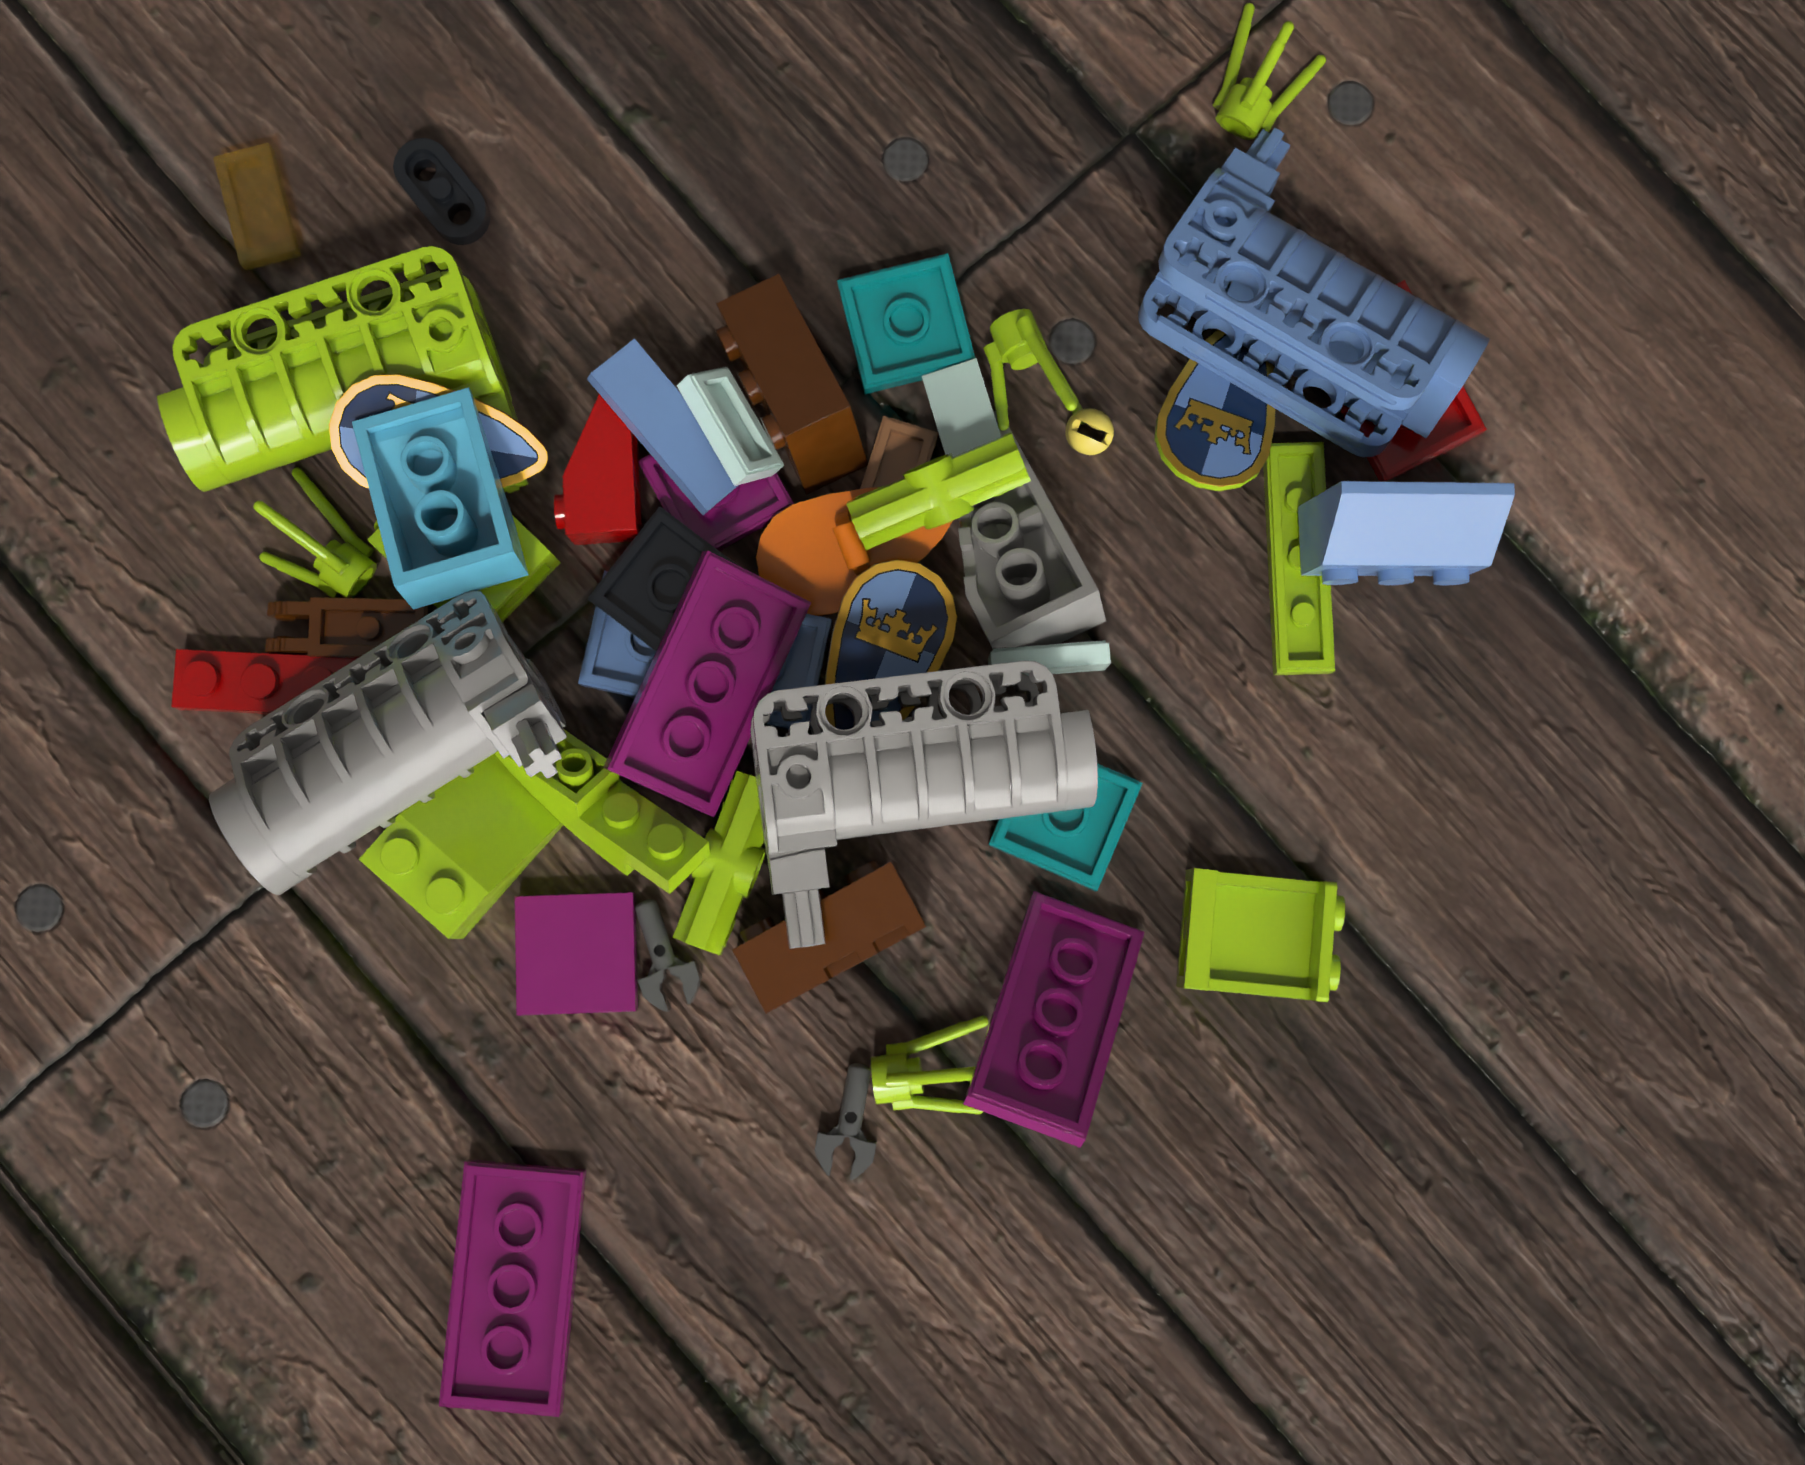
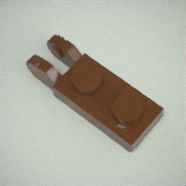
M310 597V602H268V617L280 621L309 620L308 638H293L290 636L266 639L265 652L269 654L307 655L310 657L359 658L433 612V604L413 610L405 599Z

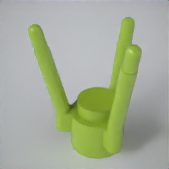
M1252 3L1245 4L1222 88L1213 103V107L1219 110L1215 117L1217 123L1227 132L1247 140L1255 139L1258 132H1261L1262 129L1269 132L1276 118L1326 63L1324 55L1316 56L1274 103L1271 104L1269 100L1273 94L1265 84L1294 30V24L1291 21H1286L1268 50L1254 79L1246 77L1241 80L1240 84H1236L1255 11V6Z
M1018 309L1008 312L991 324L990 333L994 342L986 345L983 349L991 368L995 410L1000 430L1005 431L1009 428L1003 363H1009L1013 370H1023L1039 363L1065 408L1071 411L1072 414L1083 409L1048 351L1031 310Z
M295 467L292 470V476L345 543L341 544L334 539L326 546H323L282 514L276 512L263 501L258 500L253 505L254 510L316 556L313 567L320 571V574L268 552H262L259 555V559L261 562L285 574L319 588L331 598H338L339 595H342L344 598H354L368 584L377 569V563L369 558L374 549L358 538L314 482L310 480L301 468Z
M984 1015L908 1042L886 1044L887 1055L871 1057L872 1084L876 1104L892 1103L893 1111L915 1108L952 1113L982 1114L983 1111L964 1105L962 1100L913 1095L924 1093L923 1085L971 1081L975 1066L922 1071L920 1057L909 1058L908 1056L986 1027L989 1022L988 1018Z

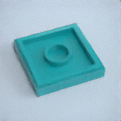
M948 253L837 280L865 394L922 381L923 375L975 359Z
M1097 764L1098 788L1096 802L1093 807L999 819L988 846L1096 892L1143 783Z

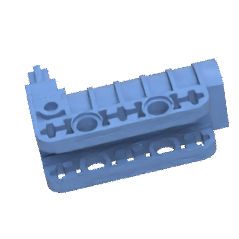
M1274 128L1269 133L1262 129L1246 153L1235 148L1222 168H1217L1212 173L1167 237L1158 260L1160 271L1146 291L1138 311L1139 323L1150 336L1357 456L1373 457L1380 454L1388 446L1401 424L1427 438L1461 390L1483 354L1490 338L1391 283L1381 275L1351 260L1339 251L1337 252L1306 232L1271 214L1270 211L1275 200L1270 198V195L1280 176L1276 169L1289 151L1290 144L1282 140L1284 133L1281 130ZM1165 304L1172 305L1175 308L1174 313L1170 314L1167 318L1157 315L1158 308H1163ZM1192 316L1196 318L1197 321L1195 322L1192 331L1189 332L1184 328L1186 325H1188ZM1207 329L1221 330L1228 335L1231 346L1225 349H1218L1204 341L1202 332ZM1244 346L1249 350L1240 362L1236 357L1241 347ZM1265 361L1275 366L1273 373H1270L1268 377L1257 372ZM1293 375L1298 379L1290 391L1285 388V385ZM1317 387L1324 390L1331 399V406L1319 408L1305 400L1303 389ZM1343 405L1350 409L1341 421L1336 416ZM1365 420L1376 425L1369 438L1363 436L1364 433L1359 431L1361 424Z

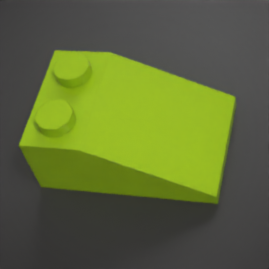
M495 754L473 766L474 773L470 776L463 778L459 775L435 790V797L427 803L418 801L399 813L395 818V823L387 827L358 859L448 939H464L563 826L511 774Z

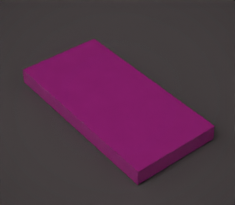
M702 551L603 768L708 816L715 817L751 737L750 728L754 710L759 701L768 693H771L811 602L710 551Z
M1034 891L1029 900L963 1104L1081 1148L1088 1134L1145 932Z
M470 1159L464 1162L439 1407L559 1417L562 1414L587 1170Z

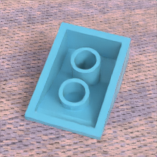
M469 387L352 421L393 584L413 610L457 597L466 592L481 590L529 575L512 513Z

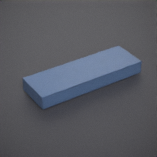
M635 339L590 373L587 378L590 384L702 515L706 514L739 486H734L682 394Z

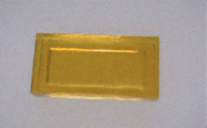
M264 143L213 157L240 265L245 270H250L301 256L279 166L272 146L269 143Z

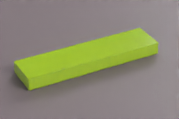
M1324 442L1271 443L1269 456L1263 465L1273 675L1331 674L1335 672L1331 585L1322 584V576H1301L1298 506L1326 490Z

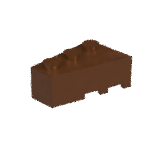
M780 274L716 303L725 325L715 330L718 339L730 362L740 358L745 368L744 371L738 373L741 384L752 405L762 403L767 413L766 416L760 418L775 450L784 448L806 495L868 466L851 406Z
M873 860L844 876L848 886L830 896H827L823 888L819 889L826 944L789 949L786 921L775 925L771 916L739 933L744 943L732 949L766 1014L926 927L892 862L879 868L876 860Z

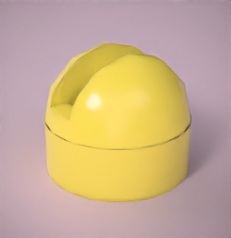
M1093 408L1078 410L1067 422L1065 430L1066 439L1069 445L1081 454H1100L1109 447L1113 440V423L1108 415L1100 410ZM1081 421L1094 429L1104 431L1105 436L1102 442L1078 433L1077 430Z

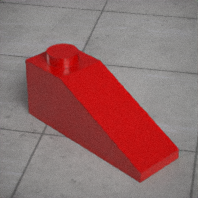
M600 394L563 474V494H555L554 515L557 529H565L566 536L574 545L632 542L643 528L638 439Z

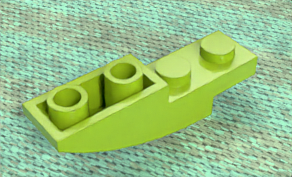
M566 730L564 731L567 738L556 744L562 757L554 762L558 772L550 778H546L541 771L530 777L523 765L518 767L510 755L503 759L498 751L494 753L511 774L558 821L626 876L635 869L664 891L671 894L710 856L708 840L620 781L618 774L604 769L607 758Z

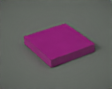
M651 454L638 461L664 510L718 551L767 526L775 515L794 504L777 473H775L773 476L739 485L706 514L702 515Z
M634 892L515 896L517 1016L638 1011L636 894Z

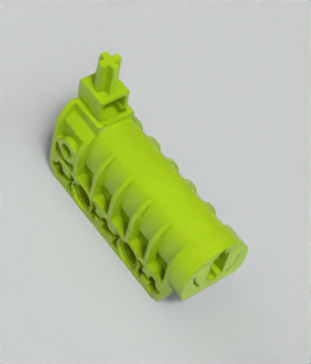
M434 246L422 247L190 324L183 328L175 337L172 347L174 361L183 387L157 396L160 414L172 447L190 480L203 492L332 450L329 423L336 402L351 385L374 374H402L434 382L455 391L469 387L473 398L507 413L518 421L511 402L512 397L478 294L469 279L462 275L452 255L444 249ZM435 262L440 270L448 269V271H436L426 275L425 264ZM404 271V276L408 281L400 283L395 274ZM381 280L391 285V287L361 296L364 287L372 281ZM346 290L347 301L343 302L338 293ZM319 300L328 308L312 313L311 302ZM288 310L294 319L286 321L281 312ZM258 319H271L276 324L247 334L249 326ZM230 329L232 340H229L223 331ZM201 338L212 346L219 345L208 353L203 364L189 357L190 354L198 350L196 341ZM525 479L522 482L503 487L504 492L512 493L520 490V487L528 485V481Z

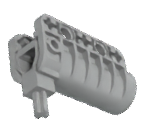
M470 591L455 597L253 723L235 738L229 751L234 778L209 794V803L222 834L236 856L250 874L268 891L275 895H281L314 874L317 869L316 865L339 851L342 853L351 851L356 847V840L378 826L383 828L389 827L395 823V816L416 802L427 803L435 797V790L459 775L463 778L470 776L474 773L473 766L497 751L503 759L510 755L518 767L523 765L530 777L541 771L546 778H550L558 772L554 762L562 757L556 744L567 738L563 729L566 726L565 719L546 680L534 663L524 657L507 634L508 632L496 610L481 591Z
M1018 661L777 690L768 693L759 701L751 720L750 735L772 895L782 894L789 949L826 944L819 889L829 887L824 848L837 846V840L1090 808L1096 802L1098 768L1095 738L1089 710L1060 713L1057 686L1053 674L1046 666L1036 661ZM1035 683L1042 684L1043 693L1039 694ZM975 686L981 689L983 695L982 702ZM1014 686L1017 693H1026L1027 703H1025L1023 697L1013 696L1002 698L1000 700L1002 706H994L995 696L1003 694L1006 691V687ZM950 689L959 690L968 697L970 702L969 715L961 714L951 706L949 701ZM928 696L927 706L914 710L912 717L902 721V716L898 711L881 712L878 715L880 720L871 722L872 711L887 708L889 701L894 700L896 697H898L901 707H912L921 704L919 697ZM831 704L846 706L852 712L854 718L853 727L847 730L833 727L826 718V706ZM938 705H939V708H940V711H941L943 717H942V716L940 715V713H939ZM807 706L811 707L810 721L790 725L789 732L786 733L785 737H778L775 727H765L764 725L769 722L770 714L774 711L781 712L783 721L802 720L801 712L807 711ZM809 726H810L812 735H809V734H808V728H809Z

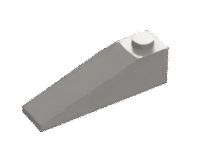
M994 411V415L997 422V414L996 411ZM1010 428L1005 431L999 429L1001 436L1012 433ZM1012 433L1031 481L1000 496L992 497L973 505L975 508L973 511L958 518L959 541L965 573V594L992 648L1060 644L1105 622L1104 610L1095 582Z

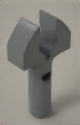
M654 899L641 901L636 905L635 911L653 963L648 976L638 980L642 995L655 1007L665 1012L670 1011L671 1009L662 986L667 977L666 969H668L671 975L679 978L683 983V992L687 1004H691L698 993L702 979L697 961L686 963L675 957L658 902Z
M852 1063L848 1066L838 1125L829 1132L818 1131L814 1151L822 1169L828 1176L831 1173L833 1151L843 1143L845 1137H849L850 1146L855 1151L850 1180L861 1175L874 1160L877 1141L867 1140L861 1130L871 1077V1068L862 1063Z

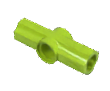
M1008 433L954 457L950 453L927 461L903 473L904 478L856 496L855 499L848 501L846 504L858 536L865 549L868 550L923 526L925 529H932L949 523L975 509L973 505L992 497L1000 496L1019 486L1021 487L1031 480L1012 433Z
M739 771L736 772L734 780L732 779L715 829L710 828L705 837L709 841L710 856L692 872V878L695 880L672 937L720 956L723 953L724 947L727 946V941L735 925L742 900L749 897L766 854V849L763 848L764 836L756 777Z

